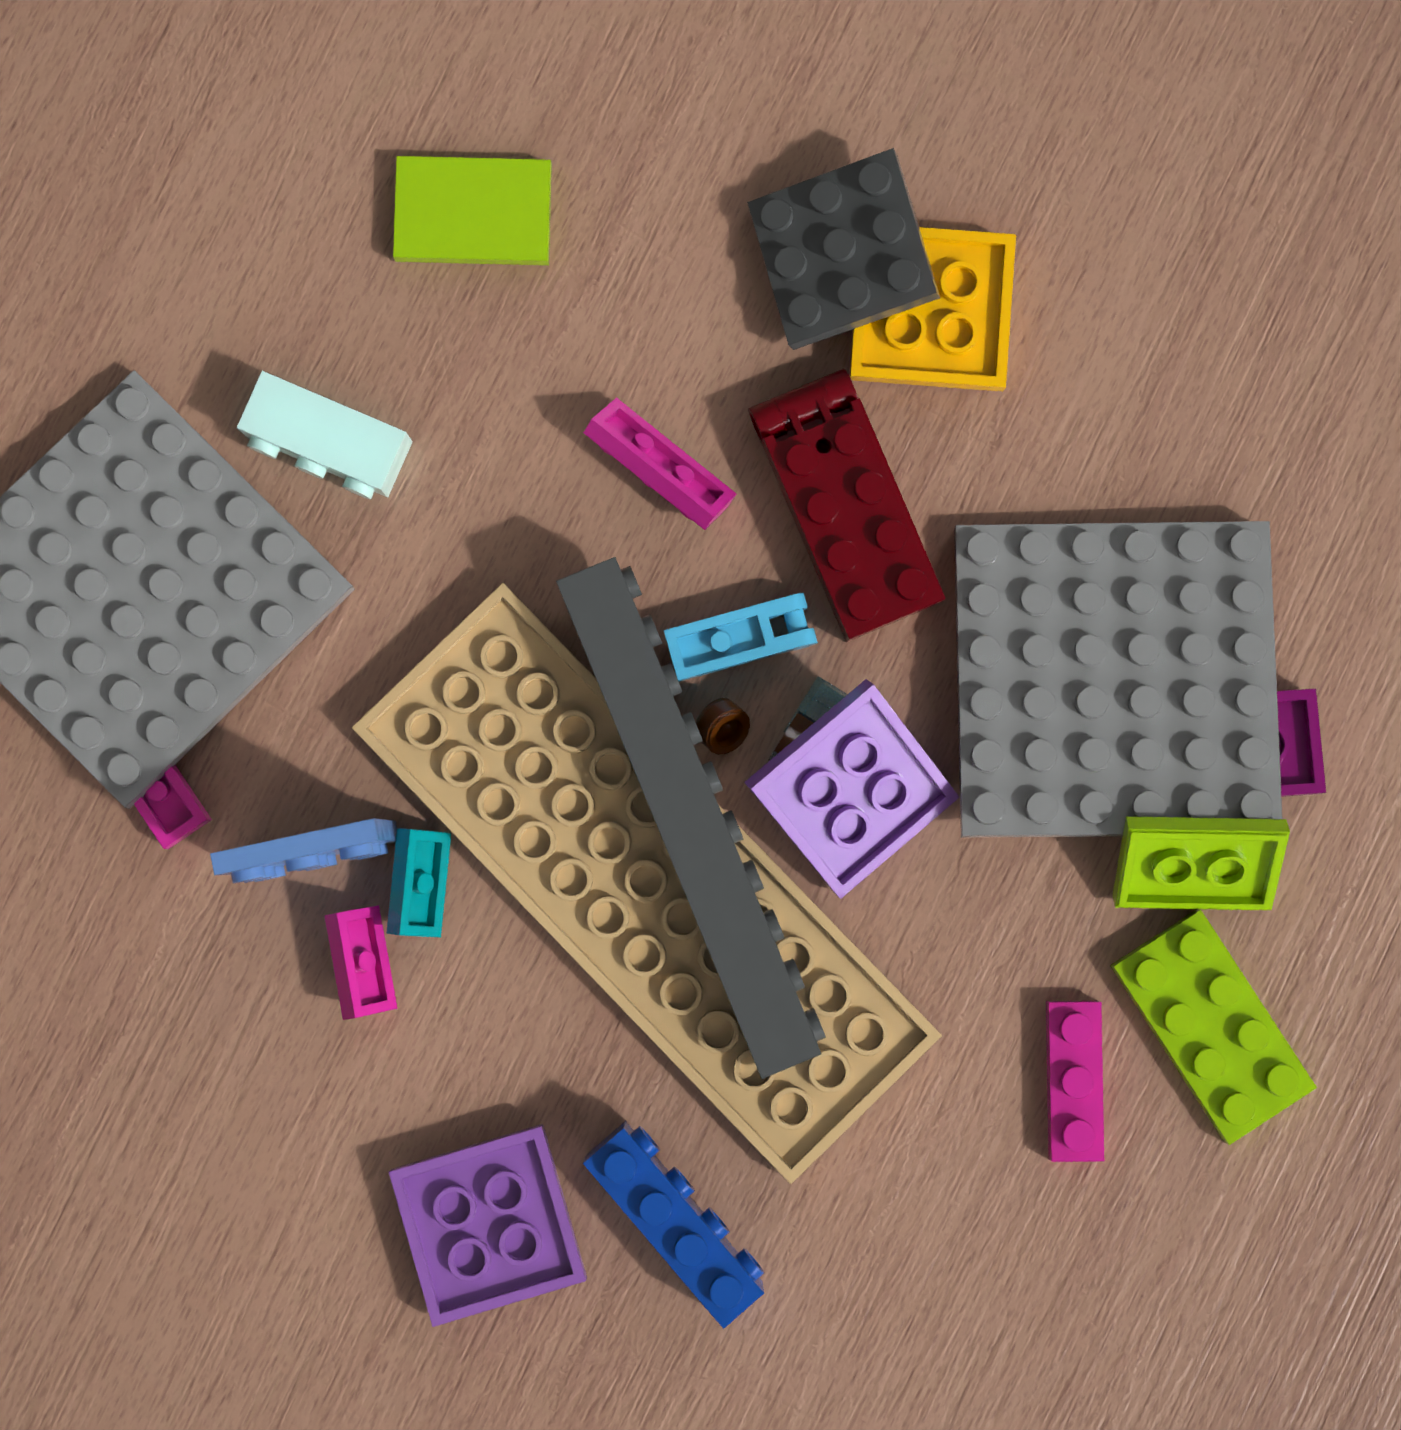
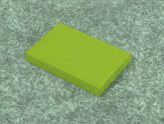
M397 156L393 247L395 262L549 266L551 160Z
M1126 816L1112 894L1115 908L1272 911L1290 834L1287 820Z

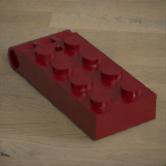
M844 368L748 408L754 429L763 446L846 642L939 604L946 599L861 399L858 398L851 378ZM820 443L826 444L829 452L824 454L818 452L816 445Z

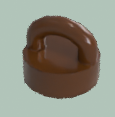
M719 698L712 701L702 710L696 720V725L703 740L701 743L717 755L727 754L736 750L748 735L750 718L745 711L728 698Z

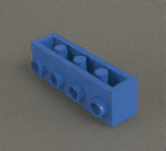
M624 1121L586 1154L583 1165L724 1329L764 1294L763 1281L760 1277L765 1272L745 1248L738 1253L725 1238L730 1231L720 1217L710 1207L703 1212L690 1197L695 1190L685 1176L676 1167L668 1171L655 1156L660 1149L650 1135L641 1126L633 1130L627 1121Z

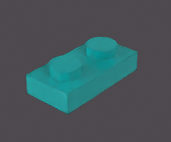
M397 828L387 934L441 938L452 833Z

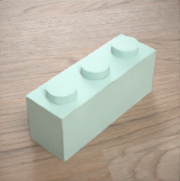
M264 371L261 372L237 425V429L250 439L247 447L273 459H276L280 451L296 458L295 467L320 479H324L326 472L345 479L342 485L343 488L370 500L374 492L387 498L389 497L413 442L407 432Z

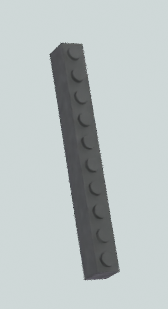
M613 557L557 580L556 583L761 1079L821 1055L822 1053L817 1041L826 1038L815 1009L812 1008L804 1012L796 992L804 989L805 985L794 959L783 962L775 943L785 937L773 909L763 912L755 893L763 890L764 887L753 860L742 863L734 843L744 839L732 810L722 814L714 794L723 791L715 768L711 761L701 764L694 745L703 740L693 715L689 712L681 716L673 696L682 693V689L671 663L661 667L653 647L662 644V641L651 615L641 618L633 601L634 598L641 596L642 593L631 566L620 569L616 557Z

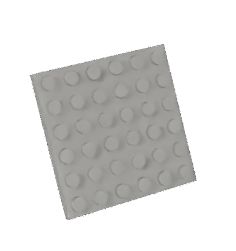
M135 370L0 496V683L127 809H130L140 797H143L146 791L157 780L159 781L171 766L180 761L355 590Z
M1270 521L955 526L961 838L1123 836L1126 816L1282 819Z

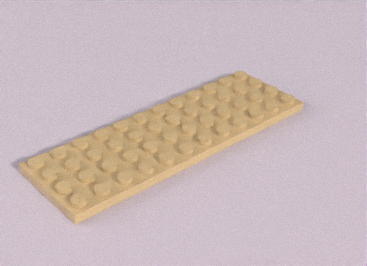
M504 583L493 591L352 727L370 748L790 1184L942 1037L934 1026L739 826L744 840L734 843L742 863L751 859L754 862L764 887L763 890L755 893L763 912L773 909L785 937L775 942L783 962L794 959L805 985L804 989L796 992L804 1012L812 1008L815 1009L826 1038L817 1041L822 1053L821 1055L761 1079L597 679ZM719 806V808H720L722 814H723V813H726V812Z

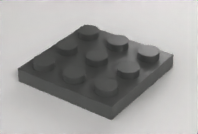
M894 148L747 202L787 342L793 350L940 299L899 158Z

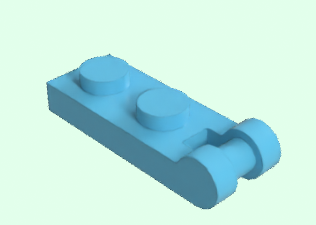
M804 593L789 595L664 630L678 682L817 644L814 628H808L803 611L808 608ZM784 616L788 634L774 637L769 619Z

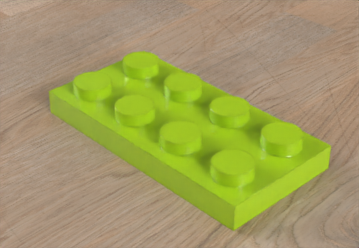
M1194 910L1110 965L1224 1143L1231 1145L1317 1088L1202 910Z

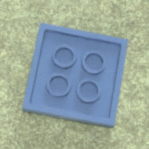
M373 818L210 853L214 875H231L233 884L252 881L259 882L286 876L284 866H286L287 872L296 870L310 871L337 865L336 855L340 854L341 860H361L389 854L387 844L396 842L398 827L397 822L394 820Z

